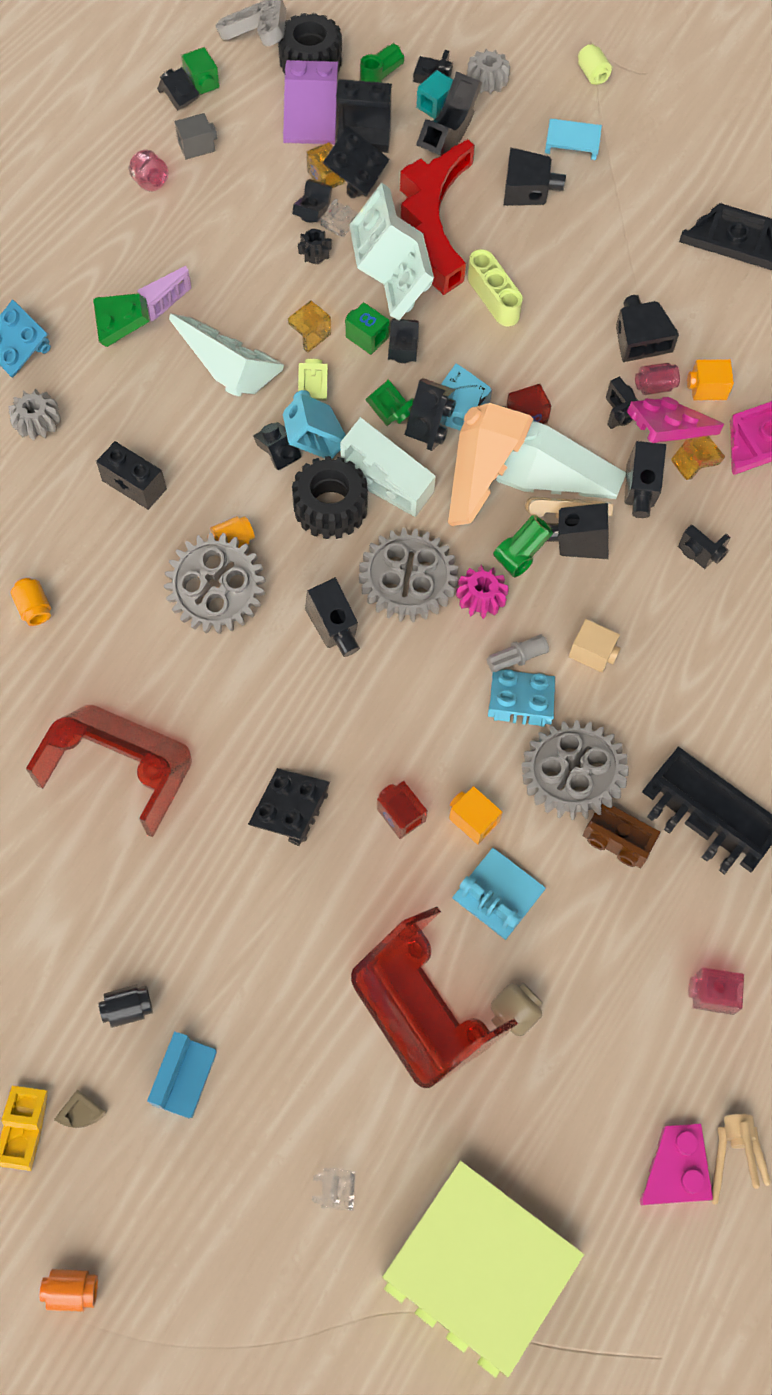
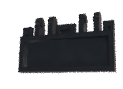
M679 746L642 791L643 794L652 800L660 792L664 794L647 816L651 821L660 816L665 806L676 813L665 824L664 830L669 834L687 812L691 815L684 824L708 841L714 831L718 834L701 858L708 862L718 852V847H723L731 853L720 864L719 871L724 875L742 852L746 856L739 865L752 873L772 846V814Z

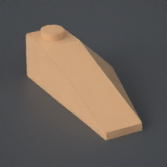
M492 403L472 407L468 410L459 434L448 524L457 526L472 523L491 494V490L488 487L498 475L502 476L508 468L504 465L512 450L518 452L524 443L533 421L530 415Z

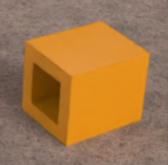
M731 359L696 360L693 370L689 371L687 376V387L692 389L693 400H727L734 384Z
M473 786L467 793L464 791L459 792L451 801L450 806L452 808L449 819L478 845L500 823L503 812Z

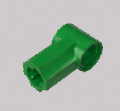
M392 43L376 55L368 54L363 56L360 61L359 81L382 83V79L404 63V55L400 47Z
M532 515L513 537L504 540L495 549L493 556L512 577H518L532 565L534 554L552 536L551 527L537 515Z

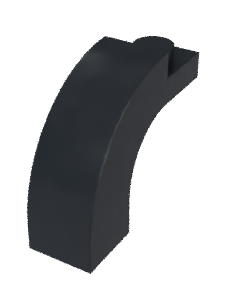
M456 71L442 110L433 121L425 118L416 146L441 156L453 146L458 145L474 115L475 110H473L482 82Z

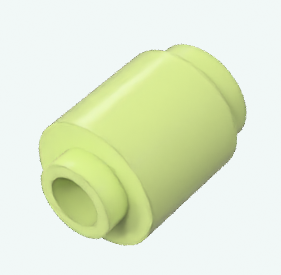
M589 44L581 49L578 54V64L589 82L593 85L604 83L612 72V66L602 50L593 44Z

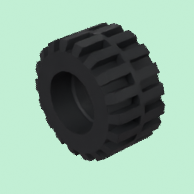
M302 13L300 16H292L291 20H286L284 36L278 42L279 63L284 74L286 60L338 62V72L340 71L342 66V33L340 27L335 25L334 20L327 19L325 15L319 16L317 13Z
M325 456V460L320 461L319 458L312 460L311 465L306 463L302 466V472L298 471L296 473L295 481L292 484L295 518L297 522H301V527L305 531L311 529V535L317 537L319 534H322L323 539H330V536L334 535L336 539L342 538L343 533L346 532L347 535H350L354 532V527L359 528L362 525V519L366 518L368 508L367 480L363 478V472L360 468L355 469L353 462L345 463L344 458L337 457V460H333L331 456ZM328 492L338 493L345 497L336 503H323L316 499L319 495Z

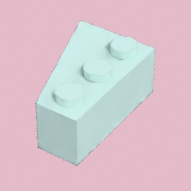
M361 417L340 442L341 458H344L345 463L353 462L355 469L360 468L362 470L363 478L367 480L368 491L410 515L416 517L434 493L436 476Z

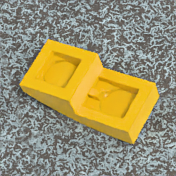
M11 1086L1 1119L4 1126L0 1136V1167L32 1170L44 1120L48 1096L47 1090Z

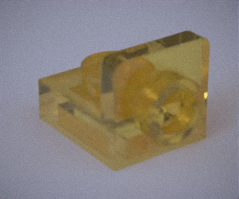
M709 436L687 439L672 457L671 461L686 480H690L701 468L719 465L724 460L725 455Z

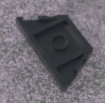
M719 203L711 209L709 214L700 217L696 221L695 226L689 230L685 229L681 233L679 240L681 243L772 270V218Z

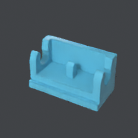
M550 119L545 154H550L551 147L592 152L591 160H596L602 125Z

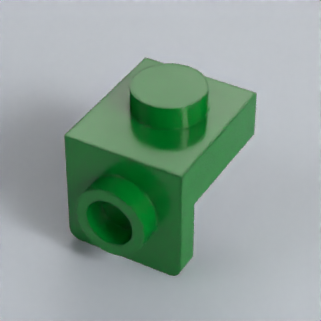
M389 379L365 399L386 426L395 420L398 424L404 421L410 415L411 411L409 408L413 405L414 401L413 398L406 401Z

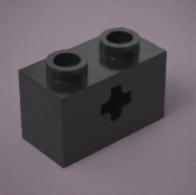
M116 441L96 461L104 483L147 510L167 490L163 472L160 468Z

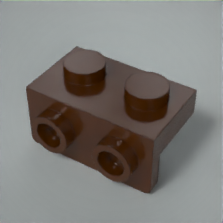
M601 804V814L594 813L582 836L594 848L599 850L606 849L617 855V859L623 864L630 867L637 866L641 869L661 832L615 806L609 808Z

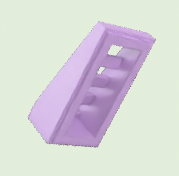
M184 266L137 290L147 300L149 320L151 322L157 319L191 289L189 270Z

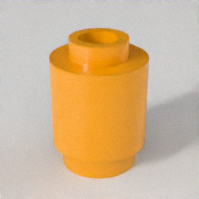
M236 516L210 527V531L213 533L216 541H219L222 533L226 534L227 543H230L234 537H237L239 540L238 548L244 544L248 545L250 540L255 539L254 531L246 516L242 518Z
M23 578L14 584L10 594L21 619L26 621L29 626H36L46 622L51 617L49 612L51 606L40 582L31 578Z

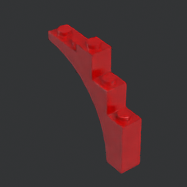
M469 139L453 146L440 157L434 158L429 164L420 158L414 163L408 164L400 171V191L407 197L401 203L400 219L423 233L434 276L432 285L443 295L463 283L465 278L466 262L453 249L447 239L439 217V210L448 188L460 174L473 165L475 145Z

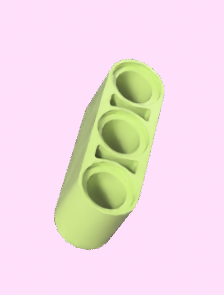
M484 249L475 250L469 258L467 278L469 283L499 324L503 326L515 325L520 319L523 297L492 253Z

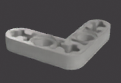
M264 0L222 18L217 22L216 29L221 39L228 40L258 27L257 32L263 45L271 46L279 42L284 36L287 10L283 0Z

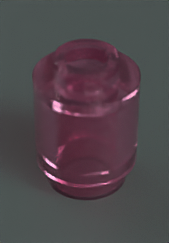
M668 362L641 366L639 373L635 375L636 388L641 390L643 395L669 392L680 384V373L677 365H671Z

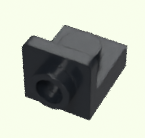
M444 50L441 60L420 56L413 73V82L421 84L437 70L450 77L453 68V62L449 61L450 51Z

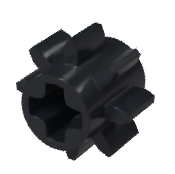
M310 229L305 234L300 235L301 242L298 243V254H304L305 262L319 264L324 259H329V251L332 250V240L326 239L325 231Z

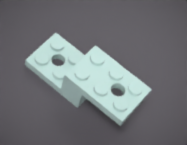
M381 183L349 226L357 268L384 284L390 316L400 320L405 313L412 310L416 299L421 293L426 292L430 288L434 276L423 233L396 216L391 190Z

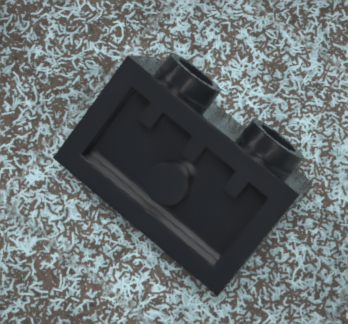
M425 378L419 380L404 435L427 443L426 449L433 451L439 444L442 445L448 432V428L444 427L446 419L452 416L456 405V400H453L455 389Z

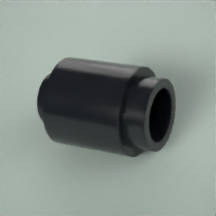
M137 985L107 992L104 993V1001L98 1002L102 1022H109L111 1028L143 1020L145 1015L153 1013L147 986L138 988Z

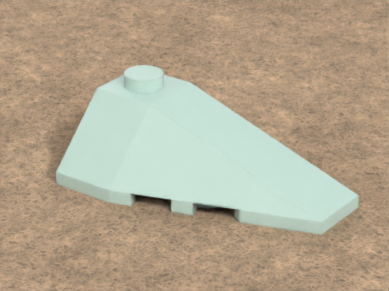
M532 421L524 443L518 452L512 450L504 463L508 468L502 476H497L496 481L524 492H534V489L551 490V494L561 495L563 491L579 493L580 496L616 499L627 473L551 427Z

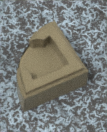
M77 1089L54 1120L67 1127L82 1128L96 1123L107 1112Z

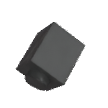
M205 113L174 121L177 141L185 160L215 152L214 140L217 139V132L214 124L208 122Z

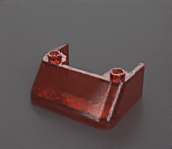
M95 705L82 706L54 721L26 767L27 772L37 787L42 789L45 787L65 750L75 748L83 738L140 762L137 768L139 781L145 787L154 790L139 820L146 834L153 837L191 767L192 756L189 748L177 740Z
M437 906L400 922L351 972V982L356 993L414 1082L422 1088H430L485 1052L518 1025L513 1018L494 1030L489 1031L487 1026L476 1018H470L461 1024L458 1023L422 969L431 957V946L422 929L441 912Z

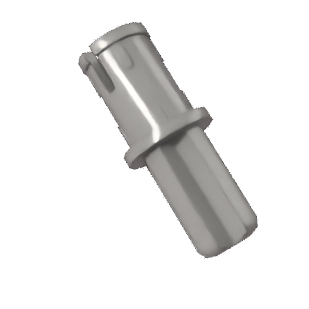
M540 634L524 642H513L511 647L491 654L487 658V664L492 672L500 671L515 664L522 666L525 664V661L549 652L547 640Z

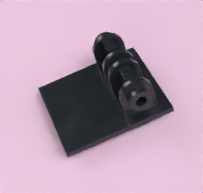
M346 126L323 161V164L348 183L346 193L350 198L360 196L361 193L365 197L368 195L390 159L349 126Z
M277 768L248 825L288 836L290 843L300 846L301 842L307 840L306 835L310 829L309 824L314 825L316 822L313 816H319V809L324 799L328 797L327 790L330 782Z

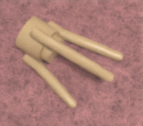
M736 1114L725 1116V1127H718L719 1144L712 1187L713 1200H711L714 1205L719 1202L727 1141L731 1142V1148H745L749 1173L754 1188L758 1189L760 1187L756 1161L763 1183L766 1186L771 1184L759 1143L757 1127H754L753 1115Z

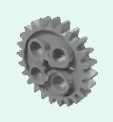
M402 528L401 536H397L391 530L390 539L388 540L380 535L379 546L370 543V553L364 552V562L359 564V572H361L359 574V583L363 584L362 594H368L367 603L377 602L376 612L386 608L387 618H390L394 613H398L400 622H402L405 615H409L411 621L415 622L416 614H421L426 620L428 610L437 615L439 613V604L446 607L448 605V597L454 596V587H457L458 577L456 576L458 566L454 565L455 556L448 555L449 546L439 548V537L431 542L429 540L430 532H426L423 537H419L418 529H414L412 535H407L405 528ZM413 552L415 555L408 596L402 597L409 553ZM398 557V558H401L402 560H400V561H392V560H390V558ZM421 562H429V563H431L432 565L424 566V565H421L420 563H421ZM388 583H393L397 585V587L388 588L385 585ZM424 588L427 590V592L420 593L417 592L415 589Z
M209 533L207 542H204L198 535L197 545L195 546L186 541L188 551L183 552L177 549L176 553L180 557L179 561L169 560V563L175 568L174 571L165 572V575L172 579V582L165 584L164 588L173 591L166 599L169 602H177L172 611L175 614L184 611L180 620L185 623L192 618L191 627L193 629L198 628L202 623L205 633H208L211 626H214L216 632L221 634L222 625H226L230 631H233L234 621H237L242 626L245 625L242 616L246 614L254 617L250 607L252 605L260 607L261 603L255 597L256 595H265V591L257 587V585L266 582V579L263 576L256 575L263 570L261 564L252 565L258 558L256 553L247 555L249 551L247 544L238 548L239 540L237 537H234L230 543H227L225 533H222L219 541H216L213 533ZM213 555L220 556L221 563L218 567L213 569L206 567V561L209 557ZM233 562L234 566L225 572L227 565ZM233 576H244L245 581L240 588L235 589L229 586V581ZM193 578L200 579L201 585L198 590L194 592L186 590V584L189 580ZM212 578L216 581L219 580L221 586L219 588L212 587L209 581ZM205 595L203 602L199 605L196 604V601ZM215 598H222L224 600L223 608L218 612L210 611V602Z
M575 720L573 728H568L565 721H563L561 725L562 730L557 731L551 725L549 726L550 735L547 736L542 732L538 733L540 743L530 741L531 751L524 752L526 762L522 763V773H525L522 775L523 783L527 785L528 796L535 795L534 801L536 806L545 802L546 813L556 808L558 818H561L564 812L567 811L570 812L571 820L575 819L577 812H581L583 817L588 819V810L593 809L595 813L600 815L601 804L611 808L613 807L612 797L621 798L620 788H626L627 754H622V743L614 744V734L604 737V727H600L594 732L592 731V722H589L585 728H580L579 721ZM567 748H574V749H576V750L573 751V752H566V751H564V750L567 749ZM594 763L604 764L601 767L591 766ZM549 772H557V773H559L558 775H555V776H547V775H546V774L549 773ZM576 787L586 788V790L582 792H577L573 789Z

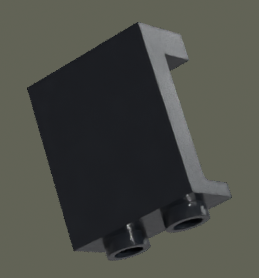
M339 79L336 93V103H338L337 140L346 126H349L380 152L388 153L391 136L392 83Z

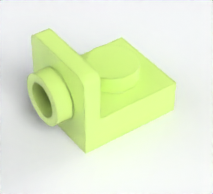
M306 359L305 363H299L298 391L306 390L310 393L311 398L327 401L328 364H322L320 359Z

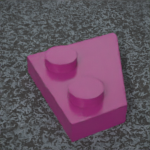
M701 1124L663 1127L658 1141V1149L649 1169L650 1174L645 1190L640 1197V1206L713 1200Z

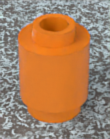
M52 1269L49 1277L42 1278L40 1302H45L46 1310L84 1312L85 1308H94L98 1292V1275H89L88 1270Z

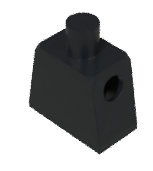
M510 147L503 205H544L547 201L548 190L564 191L566 174L550 173L552 162L550 156Z
M638 295L628 296L623 302L625 307L620 309L616 323L622 361L628 362L673 353L679 333L660 303L657 301L642 303Z
M636 441L628 459L624 503L633 505L632 516L636 518L650 517L651 507L655 506L661 494L666 444Z
M608 503L559 509L558 523H547L551 527L553 534L546 542H559L561 556L608 559Z
M336 577L307 590L305 611L326 647L331 648L337 645L343 657L357 652L360 647L354 636L358 622Z

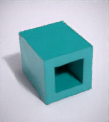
M438 70L417 87L416 108L435 119L444 106L453 80Z

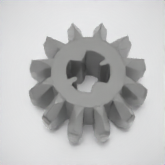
M485 49L484 53L476 51L475 56L470 57L467 76L482 82L480 94L484 91H488L491 94L493 90L500 92L502 87L507 85L510 65L509 61L505 59V54H497V50L489 52Z
M36 388L32 394H27L23 391V397H14V405L9 406L11 425L22 438L29 435L34 441L37 435H41L46 439V432H55V424L60 423L57 402L51 399L47 392L40 394Z

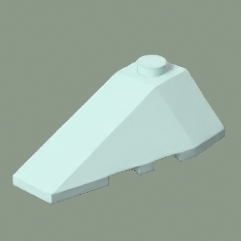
M170 314L169 320L214 379L226 386L225 391L235 396H241L242 393L255 394L284 368V364L259 350L252 351L241 347L243 342L219 335L218 330L196 319Z

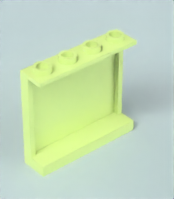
M460 1161L382 1278L388 1282L384 1287L385 1291L400 1303H403L406 1297L418 1306L414 1314L432 1328L437 1322L450 1331L446 1339L463 1353H465L469 1346L481 1357L477 1364L495 1378L500 1372L509 1378L585 1254Z

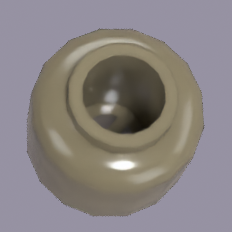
M511 983L491 1002V1010L495 1014L491 1021L504 1035L511 1031L517 1036H523L542 1017L540 1006L543 1002L524 983L520 986Z

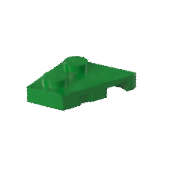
M139 293L96 297L93 299L99 343L105 347L110 346L150 322L147 300Z

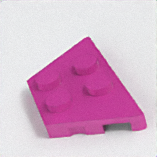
M663 397L662 399L646 398L642 401H632L627 411L630 417L636 421V425L640 430L648 428L650 433L647 439L652 443L718 435L724 426V423L683 406L670 397Z
M772 401L732 416L730 420L733 475L772 462Z

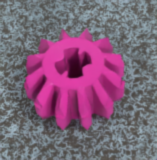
M482 564L478 567V572L469 568L466 576H461L458 580L459 587L456 589V597L460 599L459 605L461 609L469 608L470 617L476 612H480V616L484 619L487 611L495 616L498 613L499 607L503 608L506 605V596L508 595L509 588L508 585L504 584V575L495 576L496 570L494 567L489 572L484 571Z

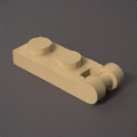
M530 497L525 503V509L530 515H537L539 518L544 516L546 512L556 513V518H559V509L608 503V516H612L613 504L608 501Z

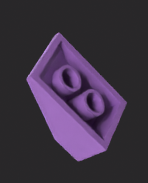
M286 60L283 143L335 144L338 62Z

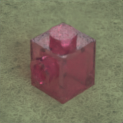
M702 967L695 974V977L691 976L689 981L688 996L693 998V1009L730 1015L743 1009L744 974Z

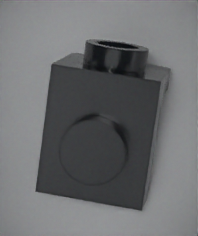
M182 67L176 71L169 69L160 76L161 80L157 90L159 93L165 91L177 111L200 96Z
M308 179L305 183L304 196L293 204L292 214L301 217L305 222H318L329 212L332 186Z
M391 320L388 360H395L398 363L416 362L419 334L418 320Z
M619 376L610 381L606 394L607 401L613 407L607 423L610 429L619 425L625 426L629 424L633 419L627 413L632 401H638L633 389L626 385Z
M279 422L268 424L260 432L253 435L257 446L270 455L272 463L277 470H281L301 458L299 448L289 445L286 428Z
M691 525L684 531L678 548L682 550L687 558L694 560L702 568L706 569L713 561L718 564L729 551L726 546L731 537L725 534L714 543L695 526Z

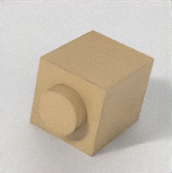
M585 619L572 645L569 658L603 673L607 663L613 665L621 648L616 646L620 634Z

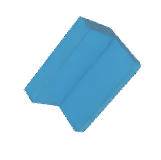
M174 1031L147 1102L157 1108L191 1119L195 1113L217 1051L214 1048L191 1041L187 1035Z

